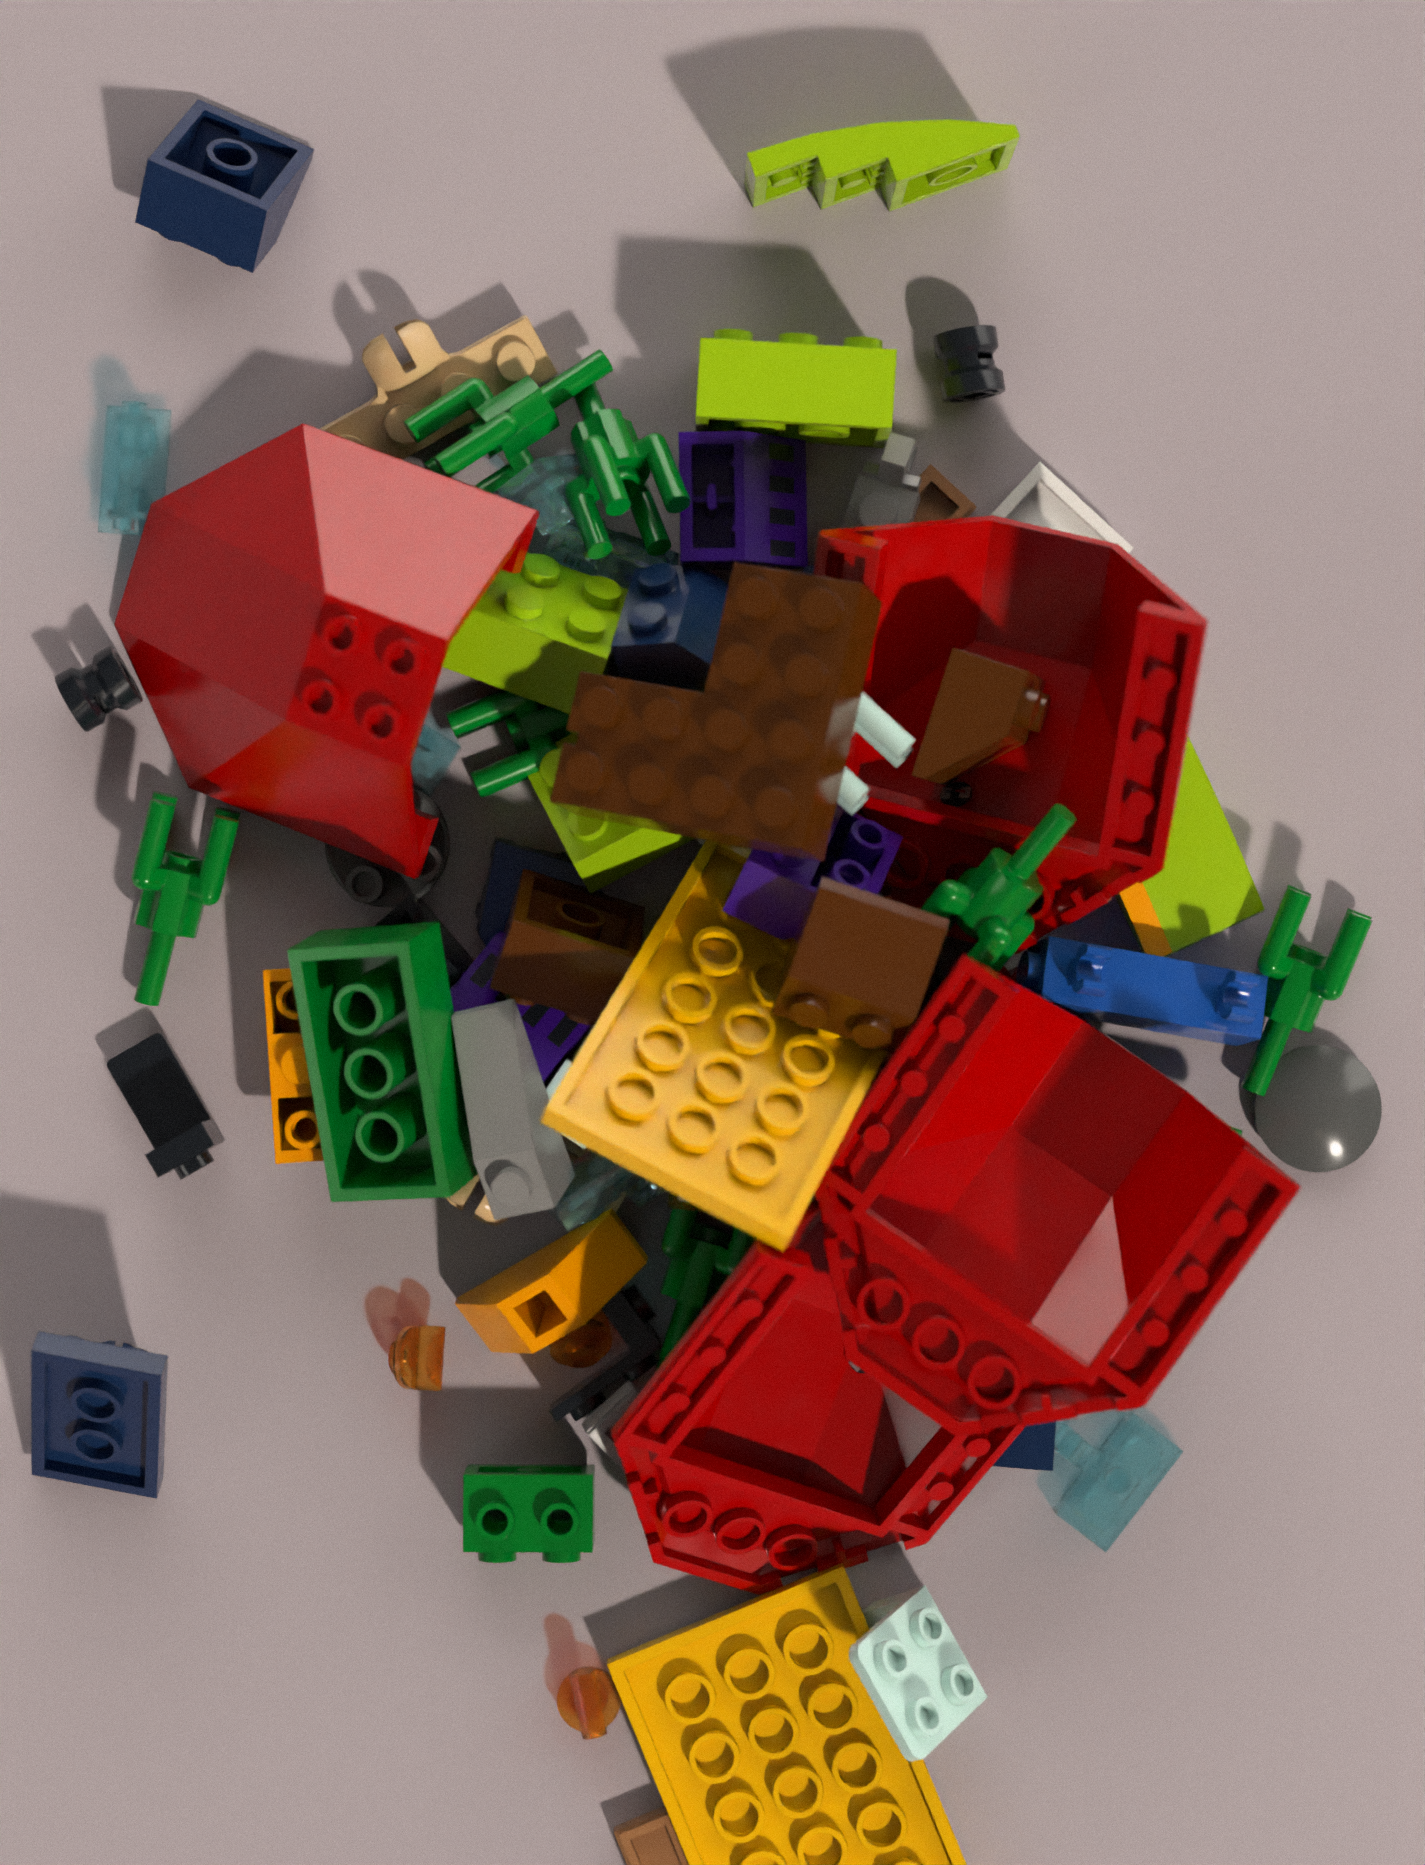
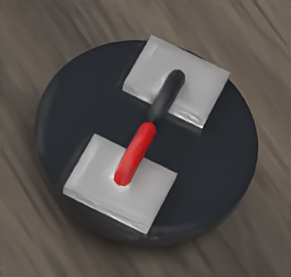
M965 782L950 783L942 788L940 793L942 803L954 807L966 804L972 797V789Z

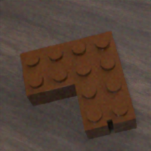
M734 562L705 692H695L580 671L566 729L578 737L576 745L563 742L550 801L579 816L824 862L882 602L859 582Z

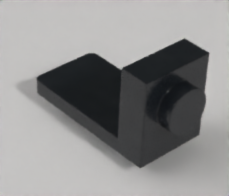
M163 1033L153 1034L107 1062L110 1073L154 1147V1150L145 1156L157 1177L175 1170L180 1180L214 1161L209 1150L224 1142L225 1139Z
M635 1284L627 1290L622 1287L601 1308L629 1348L551 1403L549 1412L556 1422L569 1413L575 1421H578L606 1400V1397L601 1392L603 1388L620 1376L626 1382L628 1380L632 1382L658 1362L653 1352L661 1347L662 1339L649 1323V1320L657 1314Z

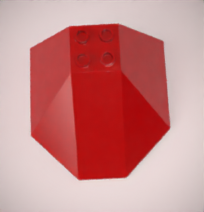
M304 423L151 503L114 625L188 788L414 879L419 878L439 817L414 808L411 761L450 642L500 570L509 573L521 572L539 518V510Z
M994 515L821 530L818 533L813 575L862 583L882 602L862 691L916 740L911 746L914 749L913 752L896 769L856 731L851 738L845 766L870 788L867 793L869 799L856 814L875 821L881 826L903 836L880 889L884 895L883 897L920 909L943 881H957L966 869L970 867L978 868L993 848H1001L1003 851L1013 855L1056 803L1069 809L1075 816L1076 821L1035 870L1044 890L1026 911L1033 916L1035 927L1016 950L1015 955L1036 944L1046 934L1064 924L1068 926L1108 903L1116 894L1137 882L1139 884L1145 882L1164 869L1208 627V620L1116 543ZM953 648L1027 670L1046 681L1043 693L1051 695L1047 717L1039 733L1030 730L1026 744L953 781L965 782L972 789L971 799L959 807L942 803L940 793L942 788L947 785L912 776ZM957 923L945 935L975 944L979 941L966 934Z
M963 953L864 1096L815 1190V1197L819 1203L825 1234L824 1245L833 1293H836L843 1329L841 1335L846 1359L956 1437L983 1433L986 1429L1018 1424L1029 1426L1074 1419L1082 1414L1117 1409L1118 1412L1145 1407L1298 1193L1301 1185L1189 1091L1086 1020Z
M816 1199L808 1204L784 1251L762 1240H758L611 1430L653 1563L757 1595L783 1587L782 1577L817 1567L818 1572L840 1563H843L844 1567L848 1568L868 1562V1551L903 1541L905 1550L926 1544L1026 1427L1023 1424L986 1429L983 1433L956 1437L867 1373H859L852 1369L845 1356L841 1335L843 1329L836 1293H833L824 1245L825 1234L819 1203Z

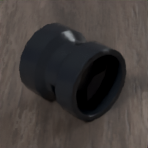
M978 325L962 327L939 333L933 337L936 358L943 362L945 366V375L940 381L943 402L975 401L1005 392L1003 371L995 366L993 354L999 346L995 326Z
M109 646L94 654L92 664L79 670L71 667L55 676V682L62 698L85 732H89L105 722L106 714L119 708L127 711L143 702V697L133 676L113 646Z

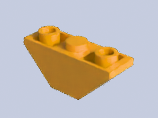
M290 968L263 970L275 1164L324 1161Z
M610 1208L457 1297L455 1305L491 1352L534 1354L586 1324L647 1263L648 1256L614 1210Z

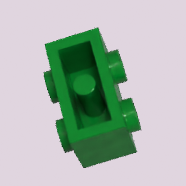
M595 1464L467 1465L463 1474V1552H478V1560L487 1563L515 1561L517 1559V1552H542V1560L551 1563L577 1562L581 1560V1553H593L595 1541ZM492 1509H498L502 1511L507 1518H493L488 1511ZM562 1509L567 1511L571 1517L559 1519L552 1512Z

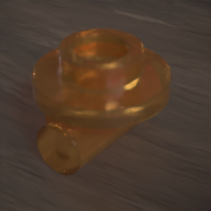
M600 1309L583 1326L549 1344L548 1347L552 1359L559 1364L572 1368H586L596 1364L606 1355L612 1346V1336L608 1317L603 1310Z
M409 1325L399 1332L390 1346L388 1362L391 1372L402 1388L407 1390L442 1391L446 1327Z
M592 1666L575 1669L563 1679L557 1693L558 1711L562 1719L570 1727L581 1731L582 1739H595L606 1735V1727L616 1718L620 1708L621 1698L612 1676L603 1669Z

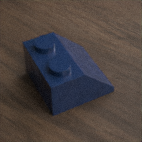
M197 99L147 159L135 223L158 232L168 240L182 242L212 255L226 265L240 267L253 273L280 235L312 161L314 149Z
M657 563L644 568H635L611 644L619 677L621 679L704 693L729 584L698 564L671 565L668 563Z

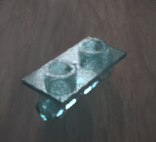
M122 401L121 406L107 405L98 521L99 533L141 536L151 503L165 496L171 410L147 408L148 404L138 401Z

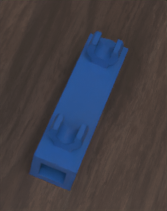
M1052 936L1041 939L1029 947L1028 951L1023 952L1018 963L1017 983L1083 1019L1233 1046L1260 1040L1262 1037L1268 977L1265 975Z

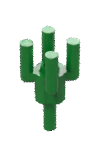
M598 349L540 388L527 375L495 397L482 379L476 377L469 378L403 421L414 441L419 443L470 410L475 422L468 426L469 434L426 461L424 467L451 478L481 457L485 456L487 459H491L497 455L505 463V466L474 485V487L505 497L536 475L538 466L527 447L560 426L554 409L612 372L613 368L606 355Z
M595 382L574 396L583 421L577 422L573 427L570 441L583 473L569 481L565 487V496L586 552L590 558L600 559L612 551L611 541L595 503L601 499L606 513L610 516L622 515L630 508L647 553L651 556L662 555L669 551L672 544L646 482L650 471L667 512L680 513L687 509L691 503L666 439L659 433H650L638 439L632 422L622 416L620 409L605 408Z
M503 689L446 712L457 740L505 720L518 751L517 754L471 772L473 781L482 798L529 779L528 775L540 771V763L543 757L548 752L558 749L555 742L572 734V732L566 730L570 714Z
M153 791L152 798L150 799L131 874L132 883L135 887L141 889L133 922L151 930L134 1000L149 1006H159L176 937L195 938L204 905H213L220 899L241 814L235 810L223 807L215 808L203 859L178 851L165 850L178 797L159 791Z
M1056 803L1013 855L1003 851L1001 848H993L978 868L970 867L966 869L957 881H943L920 910L949 919L946 934L957 923L966 934L979 940L967 956L999 972L1035 927L1033 916L1026 912L1044 890L1035 870L1075 823V816L1065 806Z
M1287 885L1257 960L1258 970L1268 977L1264 1016L1268 1017V1021L1241 1087L1261 1096L1266 1094L1292 1028L1312 1033L1324 1001H1334L1342 996L1372 924V917L1348 908L1328 956L1293 943L1312 894L1292 885Z
M676 1195L661 1244L663 1253L670 1260L660 1289L662 1294L676 1299L677 1302L655 1371L659 1369L699 1317L701 1308H706L758 1241L757 1237L736 1226H733L730 1233L709 1224L696 1222L700 1207L691 1202L679 1201L678 1195Z

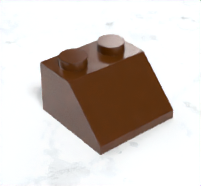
M953 648L912 776L947 785L1026 744L1030 730L1039 733L1047 717L1051 695L1043 693L1046 681L1027 670Z
M523 868L496 956L490 989L500 991L508 1000L515 999L517 1004L532 1006L538 1003L563 1011L568 1018L580 1024L596 1025L641 949L645 907L596 891L590 894L587 888Z
M822 876L787 950L771 1013L792 1019L803 1027L819 1028L854 1040L863 1047L881 1049L894 1054L916 1019L950 920Z

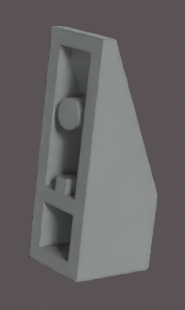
M515 999L454 1012L451 1020L473 1160L494 1220L555 1208L576 1175L561 1133L540 1122L550 1100Z

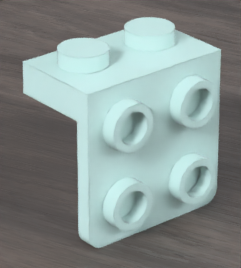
M925 1585L874 1601L863 1610V1614L870 1629L851 1645L849 1649L851 1664L903 1757L910 1762L924 1759L988 1698Z

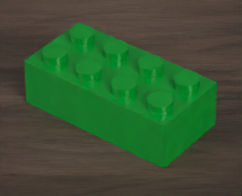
M439 922L317 931L287 949L331 1202L452 1197L473 1179L478 1172L473 1160L451 1016L454 1014Z

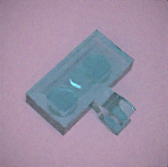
M1132 1410L1126 1412L1099 1449L1063 1422L1055 1432L1054 1450L1082 1471L1052 1510L1091 1542L1107 1552L1184 1451Z

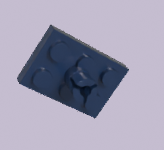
M38 1331L31 1350L32 1475L157 1499L164 1471L168 1355L148 1352L124 1342L122 1347L116 1346V1341L111 1340L99 1343L72 1335L63 1336Z

